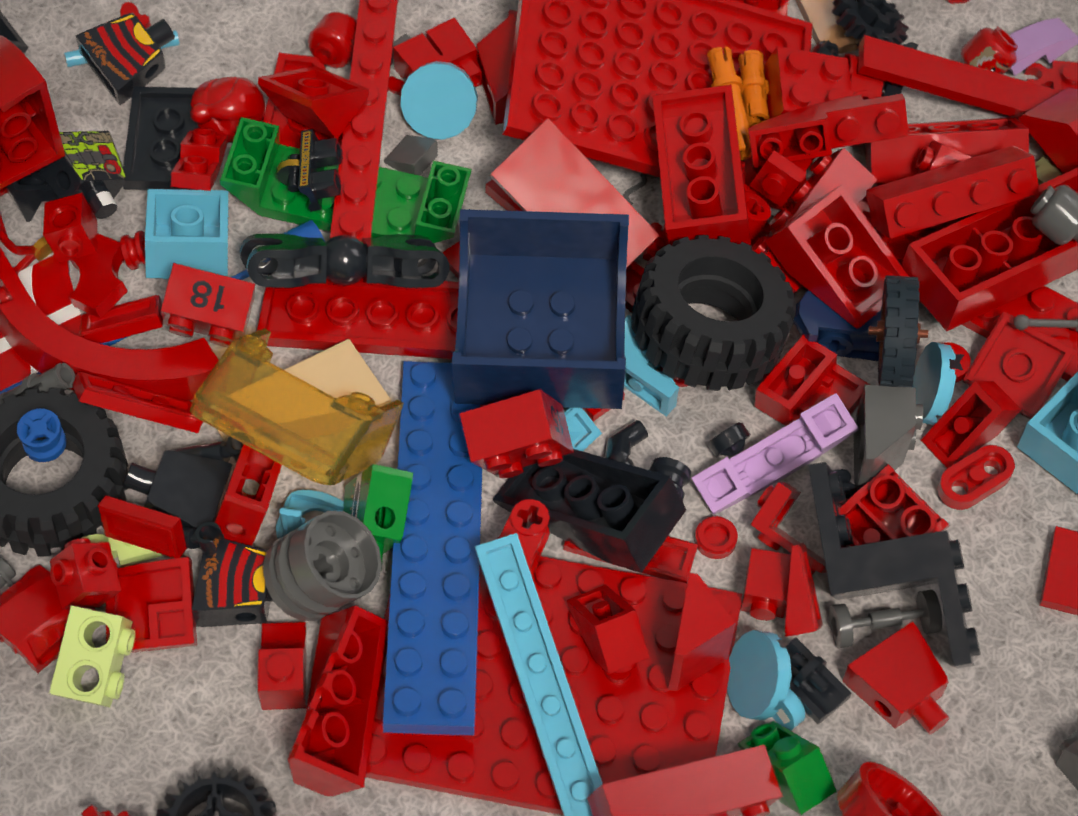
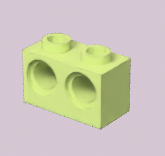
M71 606L49 694L110 708L113 699H119L123 690L125 677L124 673H120L124 655L129 656L133 649L135 641V630L131 629L133 621L122 616ZM101 625H107L110 630V638L104 646L96 648L92 642V635L96 628ZM95 668L99 674V682L93 690L86 692L81 685L82 676L87 670Z

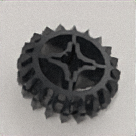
M214 766L210 772L211 778L203 779L202 773L196 770L193 774L195 783L190 786L186 781L179 779L177 786L180 795L166 793L164 799L169 808L158 809L156 816H187L196 806L207 801L205 809L200 814L194 816H216L217 812L219 816H242V812L235 813L226 810L224 798L243 804L253 816H273L277 809L274 801H266L268 791L264 786L254 788L255 780L250 774L239 781L238 771L232 767L226 777L222 778L219 768Z

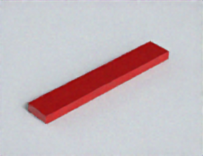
M864 35L859 43V74L1018 119L1024 113L1061 92Z

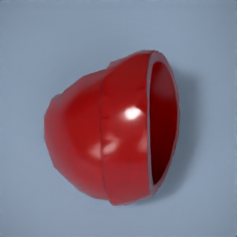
M222 77L220 79H212L201 84L192 95V109L190 111L192 120L200 128L214 129L216 134L228 135V142H233L241 117L262 122L265 115L264 96L258 86L248 78Z

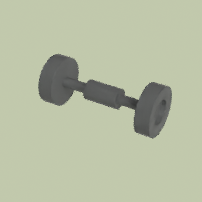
M933 589L919 591L916 597V610L901 612L899 608L869 612L868 617L851 620L850 612L845 603L831 605L829 607V623L837 648L851 647L854 641L853 628L870 626L871 630L899 626L902 625L903 620L920 618L925 634L941 632L942 611L938 596Z

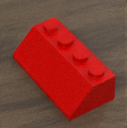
M1015 117L908 123L909 136L864 143L866 168L877 178L874 184L880 186L916 175L918 168H916L918 156L925 146H930L932 140L972 158L1011 146H1016L1029 153V128Z

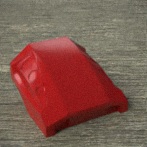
M889 464L840 507L841 515L845 514L846 518L850 520L854 542L849 544L851 547L944 531L950 526L944 518L942 519L906 484Z
M41 565L30 569L17 583L0 595V642L4 641L15 654L21 655L37 674L58 658L70 609H61L56 585L51 579V572ZM85 608V609L97 611L95 608Z

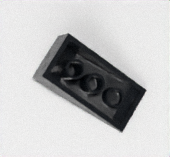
M573 449V453L563 455V461L558 464L539 467L538 463L523 467L524 472L510 477L493 498L495 504L510 513L514 506L522 500H538L548 509L550 517L548 526L551 534L571 542L576 547L607 563L639 573L643 572L686 511L671 476Z

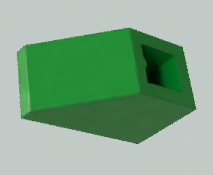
M774 721L756 727L750 736L737 743L741 750L765 745L783 795L779 801L800 815L837 792L819 746Z

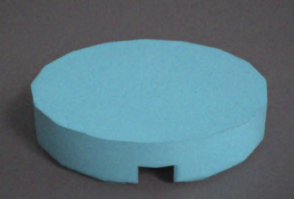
M434 61L420 66L409 75L401 90L400 106L405 120L414 131L427 138L444 140L457 136L469 126L477 111L478 95L473 82L463 69L449 62Z
M937 342L929 343L921 353L915 368L912 387L916 388V404L923 405V423L934 425L938 422L935 416L942 417L947 411L953 395L956 374L955 369L949 368V359L955 360L956 355L950 345Z
M760 630L744 633L735 643L729 657L731 668L727 693L732 707L742 717L754 720L771 718L779 711L774 709L778 702L785 701L788 695L792 675L790 656L785 647H780L778 640L781 639L775 633Z

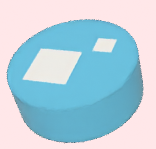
M789 689L785 701H779L774 708L779 711L772 718L778 724L791 731L804 721L805 709L798 696Z

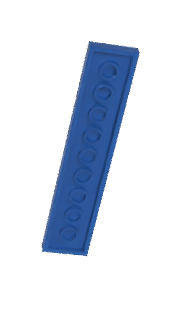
M404 361L398 469L412 472L413 480L403 538L400 543H393L383 733L474 736L480 566L475 546L480 545L482 468L471 463L460 413L479 408L480 405L455 404L452 363Z

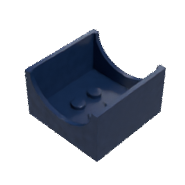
M460 209L458 317L455 352L452 354L455 404L489 405L541 389L561 403L563 407L622 409L626 371L625 295L629 215Z

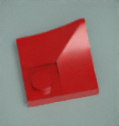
M189 557L153 561L118 568L117 576L121 591L106 602V613L122 616L133 621L131 629L135 630V641L131 653L197 646L196 621L192 612L194 602L192 560ZM106 625V643H107L108 640H109V638H110V630H109L108 626Z

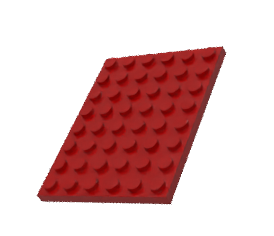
M519 0L502 135L525 141L549 118L585 157L660 177L652 95L711 87L713 76L707 59V53L716 47H722L723 55H725L724 47L731 49L736 75L740 78L741 71L738 57L740 54L744 55V52L747 50L760 51L763 54V65H765L777 46L811 52L812 23L735 0ZM752 157L741 160L745 192H751L760 196L771 208L782 210L790 206L793 201L790 197L781 208L751 188L749 185L761 167H753Z
M540 556L532 579L602 784L716 757L731 668L729 657L735 644L743 593L709 587L736 622L728 659L680 690L673 691L668 689L687 583ZM479 566L474 736L383 733L388 645L387 629L366 778L563 815L481 567ZM606 584L636 610L650 658L638 662L636 667L630 671L608 674L594 660L568 608L566 600ZM390 595L384 619L389 621Z

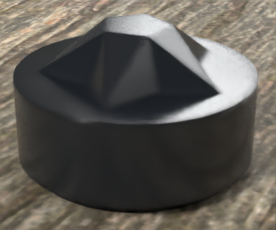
M738 422L709 441L708 446L716 458L721 455L734 457L743 451L745 440L751 434L744 423Z

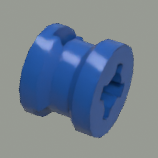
M34 409L24 414L19 420L17 434L29 458L37 462H50L57 459L66 448L67 439L56 414L47 409ZM46 437L43 440H36L37 438Z

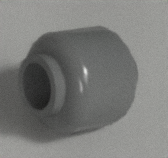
M1051 185L1048 186L1030 209V212L1034 214L1032 226L1057 245L1067 244L1072 239L1078 242V193L1068 185H1060L1056 188H1053Z

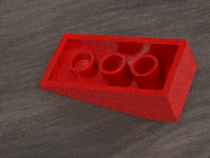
M732 84L652 95L668 244L672 245L674 241L685 237L693 240L697 235H709V239H717L719 236L731 238L730 242L739 245L741 242L751 245Z

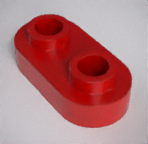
M987 445L952 465L943 472L938 484V495L941 501L952 509L965 510L1003 488L1010 481L1015 469L1012 455L1000 446ZM992 466L998 473L994 475L989 474L985 471L984 467ZM952 487H962L966 494H957L952 490Z

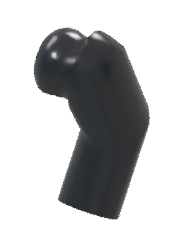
M636 420L611 436L606 444L605 458L634 466L633 461L629 458L631 448L648 437L647 429L642 422Z

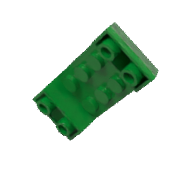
M241 117L220 179V185L259 216L298 225L312 220L319 229L331 232L335 196L322 198V210L310 212L308 208L309 198L300 193V191L290 192L288 185L281 183L277 178L278 165L285 160H289L291 154L300 155V149L279 144L278 125ZM433 160L429 177H423L379 167L371 238L393 234L422 235L429 238L434 244L454 238L460 217V209L463 206L472 169ZM339 164L325 166L324 170L336 169L338 172Z

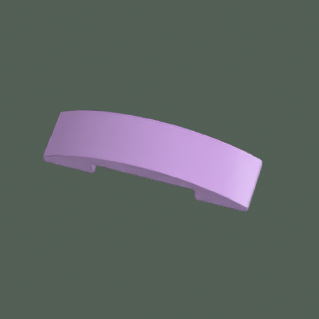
M835 393L801 413L800 418L731 459L728 457L722 459L691 479L714 515L798 471L858 430V426L838 394Z

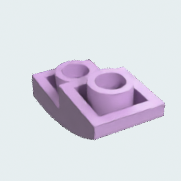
M1059 18L1040 21L1012 33L1010 36L1018 46V49L1015 51L1017 62L1009 71L1016 76L1041 57L1050 64L1052 60H1056L1077 45L1078 36Z

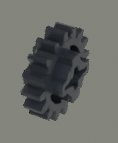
M886 0L833 1L835 7L832 13L839 17L836 21L837 25L842 26L843 30H846L844 33L846 37L853 36L856 39L855 42L858 47L864 35L902 45L907 40L908 35L906 32L909 27L901 22L905 17L895 9L896 5L894 3H888Z

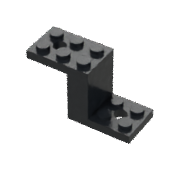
M826 462L808 465L831 596L837 600L939 584L953 665L955 668L974 666L973 656L981 655L975 627L967 628L965 613L973 612L967 583L959 584L957 570L965 569L959 539L951 540L948 531L945 530L847 547L846 545L853 544L854 542L850 520L846 518L845 514L841 515L839 502L846 501L842 476H839L838 471L833 472Z

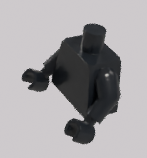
M238 431L231 434L227 442L221 441L174 449L173 451L166 450L163 452L156 471L132 462L123 486L146 494L143 507L181 518L187 548H199L204 555L213 556L217 552V548L212 539L223 540L225 538L219 525L213 522L233 465L228 461L233 457L237 462L241 451L240 448H242L245 440L254 442L246 432Z

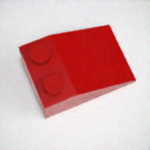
M842 184L816 200L765 240V243L790 276L856 329L881 310L885 276L909 277Z

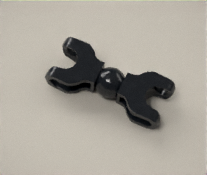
M254 234L248 236L243 241L239 252L240 259L247 269L251 280L262 287L293 288L312 283H326V279L336 285L348 286L357 283L363 278L366 283H380L405 288H426L443 284L450 269L447 257L436 248L429 238L422 235L393 234L378 238H362V241L353 236L340 235L331 238L325 243L322 238H308L290 234ZM264 258H271L269 262H261ZM437 261L438 267L436 272L430 276H423L422 274H427L434 268Z

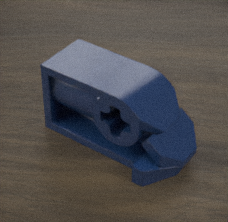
M809 290L796 304V314L793 321L800 335L804 334L808 341L818 342L840 357L879 361V342H876V335H868L869 326L877 327V321H881V310L856 329Z

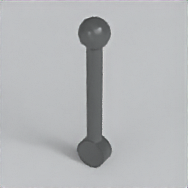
M1020 314L1013 320V325L1018 330H1025L1028 327L1076 328V331H1078V319H1029L1026 315Z

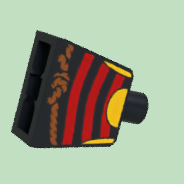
M128 13L76 35L79 53L115 101L122 105L132 97L133 86L145 87L163 72L165 61L160 47L175 39V35L164 19L145 28L135 14Z
M212 539L217 552L213 556H206L202 553L192 612L196 621V627L267 623L270 602H273L265 586L263 564L268 550L226 539Z

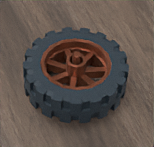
M885 276L881 321H877V327L869 326L868 335H876V342H879L878 383L880 386L912 387L917 353L916 345L919 344L920 338H928L929 330L921 329V324L918 323V277Z

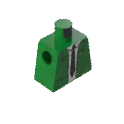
M372 464L345 485L343 511L358 518L371 531L379 546L382 562L383 554L393 548V543H400L403 538L413 473Z

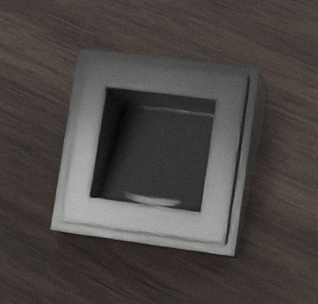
M406 135L384 159V163L397 171L420 176L438 156V142L432 138Z

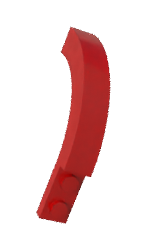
M0 247V332L18 355L41 374L59 363H66L73 369L75 376L77 372H84L186 401L203 398L222 390L223 366L204 337L182 345L158 349L116 348L86 340L59 326L43 313L26 291Z

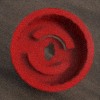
M875 762L863 763L837 792L838 806L843 816H943L936 806L910 781L894 770Z

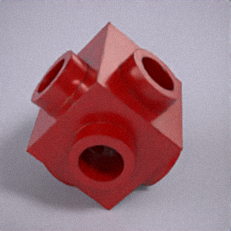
M88 538L72 540L65 544L64 550L50 560L51 579L56 585L61 609H71V606L98 608L121 591L117 576L118 568L116 561L113 559L109 542L91 543Z

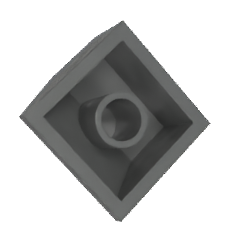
M865 384L854 420L858 430L853 433L854 485L857 491L872 480L888 464L896 470L904 463L907 451L914 450L916 429L921 430L923 423V405L916 404V388Z

